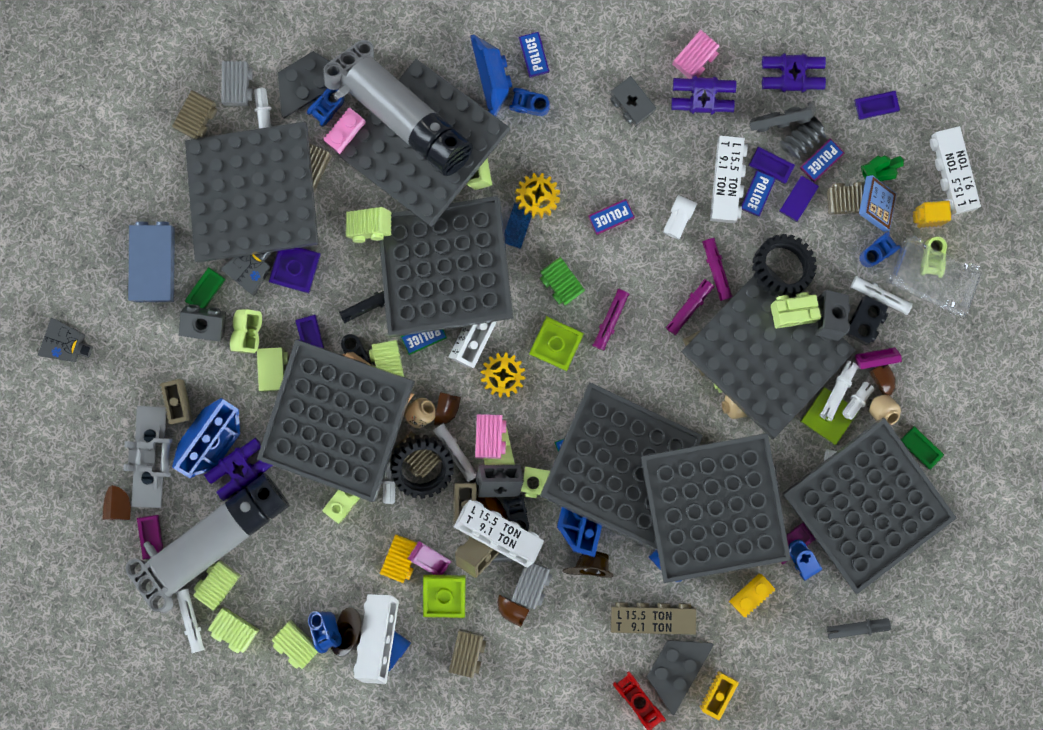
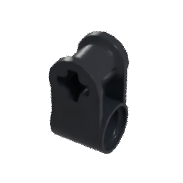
M353 334L345 335L341 340L344 354L354 352L372 365L360 339ZM349 338H354L357 342L356 347L352 350L347 349L345 344Z
M520 495L519 498L511 500L503 499L508 520L513 522L523 521L526 524L525 530L528 532L529 522L524 496ZM520 504V506L510 508L511 506Z

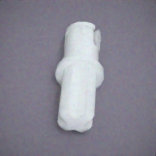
M257 88L254 90L256 102L254 110L257 112L259 129L272 127L269 112L271 107L268 105L267 91L265 88Z
M863 382L856 394L850 397L851 401L842 412L846 419L852 420L860 408L865 407L866 400L874 391L872 385L865 391L870 383Z
M390 462L387 464L382 481L384 504L395 503V483L391 474Z

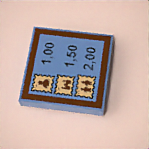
M873 175L866 176L859 214L883 232L890 231L897 193Z

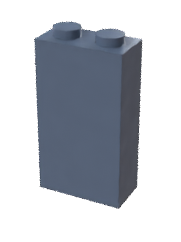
M135 222V225H129L128 301L174 302L175 228L169 225V222H156V225H148V222Z

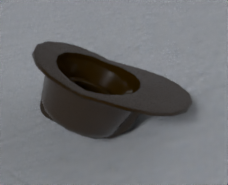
M596 551L595 557L582 554L575 567L563 569V573L570 575H593L602 578H612L614 576L613 573L609 572L608 554Z
M348 607L341 612L337 621V627L342 638L341 645L331 647L333 653L338 656H345L351 651L357 650L361 638L360 615L356 609Z

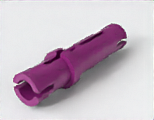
M715 237L702 241L707 256L706 263H709L719 300L732 298L733 296L721 261L723 258L719 254Z
M704 279L694 293H690V298L665 328L676 336L695 310L704 304L703 301L715 286Z
M617 289L603 324H600L598 327L600 330L592 345L593 347L602 351L605 350L611 334L613 335L615 332L614 327L630 295L628 292Z

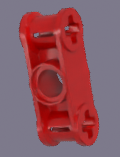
M630 671L618 683H613V686L623 699L628 702L647 730H652L660 722L666 721L656 705L651 702L641 689L640 684ZM639 696L645 699V705L640 708L636 707L633 703L634 699Z

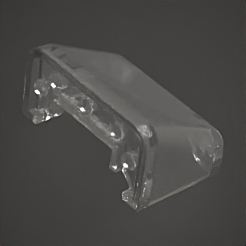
M913 235L911 238L906 237L884 280V284L899 288L903 292L906 291L942 308L943 311H950V315L958 319H964L970 309L982 276V272L979 271L981 267L970 262L967 265L923 244L924 240Z

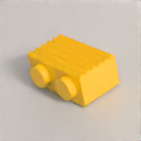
M950 201L924 202L916 208V211H913V222L917 223L918 228L941 227L951 220Z
M395 534L380 574L404 583L405 579L410 580L414 568L410 567L412 562L407 558L418 542Z
M759 573L729 603L741 616L747 617V614L750 615V612H753L756 606H760V603H763V600H766V597H769L772 591L775 592V588Z
M718 671V675H715L716 679H713L714 682L711 683L712 686L709 687L710 690H707L708 694H705L706 697L703 698L704 701L701 702L702 705H699L702 712L720 720L739 682Z

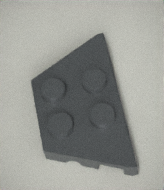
M314 51L278 72L281 115L284 119L319 98L328 89L324 83V66L330 61Z
M667 640L647 678L672 715H675L713 648V643Z

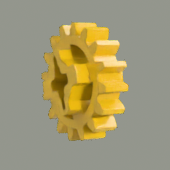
M533 173L531 179L525 176V183L520 181L518 186L521 189H516L515 194L520 195L515 198V202H521L518 205V209L524 208L525 216L529 212L532 213L533 219L536 214H539L540 219H543L544 213L550 216V209L556 210L557 205L555 203L560 202V198L556 197L560 194V190H555L557 182L551 184V177L549 176L547 179H544V173H541L540 177ZM532 184H536V185L533 186L532 188H529V187H528V186H530V185H532ZM544 185L550 190V192L546 191ZM538 189H540V197L538 199V202L535 203V195L538 192ZM525 200H529L532 207L528 205ZM543 204H548L543 208H539Z
M506 352L504 357H501L499 353L496 354V359L490 356V364L484 363L483 365L487 369L481 371V374L485 375L481 382H487L485 389L491 388V395L498 392L499 398L502 397L503 393L510 397L511 391L517 394L516 387H523L520 380L526 379V377L521 376V373L525 372V368H519L522 362H515V355L511 359L508 358V353ZM501 362V366L499 368H497L496 370H491L494 364ZM509 363L516 368L517 373L510 371L508 368ZM502 370H506V374L513 377L505 378L504 381H501L500 377L493 373L498 374ZM489 377L496 379L498 388L492 385ZM509 381H516L512 387L505 389Z

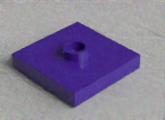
M303 248L277 251L269 283L310 294L321 254Z

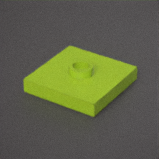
M546 316L529 355L567 372L584 333Z
M823 387L800 422L833 445H836L853 419H846L842 414L848 405L843 399L832 421H827L828 417L823 419L820 416L831 394L830 390Z
M423 575V617L465 618L466 575Z

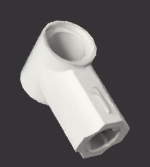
M678 195L663 233L679 240L697 203Z

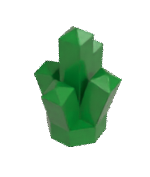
M885 155L882 157L876 156L869 163L861 166L862 175L865 180L866 176L871 175L879 181L896 179L898 174L897 168L904 166V159L901 156L893 159Z

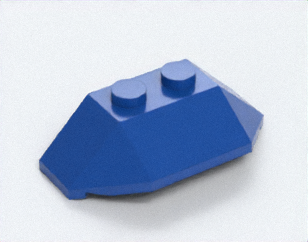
M470 35L488 112L496 116L509 95V88L512 87L510 75H506L504 70L507 67L505 55L501 56L498 48L476 35Z
M223 398L203 408L179 441L172 468L186 477L192 478L195 475L208 472L219 464V459L224 458L240 435L239 409Z
M561 507L557 523L558 530L574 552L595 557L602 525Z

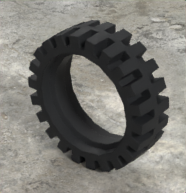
M787 234L774 235L772 238L767 239L755 253L752 261L754 263L752 271H755L754 278L759 279L757 282L759 286L762 284L765 286L763 288L764 291H771L770 295L775 296L778 294V297L788 295L789 298L793 295L796 296V294L804 291L815 277L817 265H814L816 257H812L814 252L812 249L807 250L809 246L807 243L801 244L802 239L797 238L795 240L794 235H789L788 237ZM784 248L790 250L799 258L803 268L802 277L794 284H785L771 276L766 266V257L771 250Z
M424 434L421 438L419 435H414L415 439L409 437L406 439L407 442L404 443L402 441L399 444V448H395L390 462L391 474L395 485L405 495L409 496L411 494L412 498H417V495H419L421 499H425V495H429L430 498L434 496V492L437 494L441 493V488L446 489L448 486L447 482H451V475L454 473L453 459L448 447L440 439L437 441L436 437L431 436L429 438L428 435ZM426 449L434 451L440 456L443 465L441 472L435 479L427 483L418 484L410 482L402 474L401 467L404 459L414 451Z

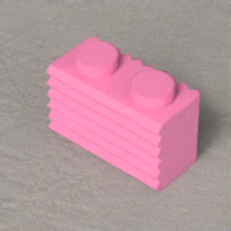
M700 30L676 57L672 65L687 78L700 77L705 71L703 66L708 61L712 63L719 55L717 52L719 44Z
M347 108L342 118H339L340 121H337L332 131H329V134H326V137H324L326 145L338 154L342 153L366 123L365 119L351 108Z
M477 414L475 458L501 459V454H505L506 442L502 441V433H506V420H502V415Z

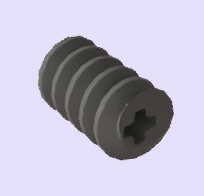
M815 116L810 118L811 120L804 123V125L800 124L798 131L793 130L791 132L792 136L787 135L785 141L781 140L779 142L782 149L790 157L800 159V151L806 154V146L812 149V141L819 143V135L823 138L826 137L823 125Z

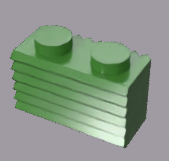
M561 257L540 271L542 275L539 278L546 288L551 287L554 291L552 297L558 305L562 303L566 306L585 292L583 286Z

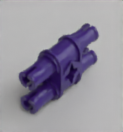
M783 53L781 56H763L762 69H780L782 75L781 77H762V89H780L782 92L801 91V93L806 92V90H824L826 78L807 77L805 71L807 69H825L826 57H809L805 53L801 55H786V53ZM792 68H794L795 72H798L795 78L792 73H789Z
M697 76L692 77V79L673 78V91H691L692 96L690 98L672 97L671 110L690 111L692 114L710 113V115L715 114V112L734 113L735 101L716 99L715 94L717 92L736 93L737 82L736 80H718L715 76L713 78ZM704 90H705V91H706V94H705V97L703 98V101H702L701 96H702V94L704 93Z
M256 437L241 448L236 447L233 452L223 459L220 458L219 464L204 474L210 484L225 474L231 477L230 482L216 491L222 501H225L237 491L240 492L260 477L262 473L273 466L260 460L253 465L248 462V458L261 448V443ZM236 464L238 466H244V468L242 469L243 475L241 473H235V470L237 469V467L235 466Z

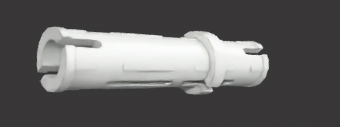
M855 276L850 288L882 302L905 315H908L913 303L879 288L878 284H871L858 276Z
M846 361L840 376H837L836 384L823 411L820 413L823 419L828 417L827 421L833 420L847 388L851 387V380L859 367L854 362L851 366V361Z
M443 423L435 428L433 432L448 447L453 461L467 482L476 478L477 472L457 444L458 440L452 437L445 424Z
M189 589L177 591L176 595L186 629L184 633L188 636L191 653L205 650L200 635L201 627H198Z

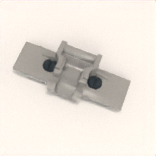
M137 406L135 442L125 441V448L129 449L128 463L124 464L123 471H133L132 507L162 508L163 477H171V473H169L170 443H173V439H165L166 407ZM157 443H162L160 472L155 471Z

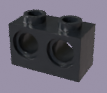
M867 295L863 296L849 322L850 329L846 335L864 345H868L870 342L874 343L879 334L877 328L880 323L884 324L889 313L886 312L888 306ZM869 307H874L877 310L875 318L869 316ZM860 325H864L867 328L868 333L866 336L859 334L858 328Z

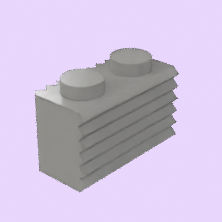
M222 61L221 103L224 106H249V101L253 99V90L249 88V80H253V68L249 67L246 61Z
M533 563L528 568L524 566L511 601L532 609H536L537 605L541 606L545 594H542L544 585L549 586L552 574H549L550 569Z

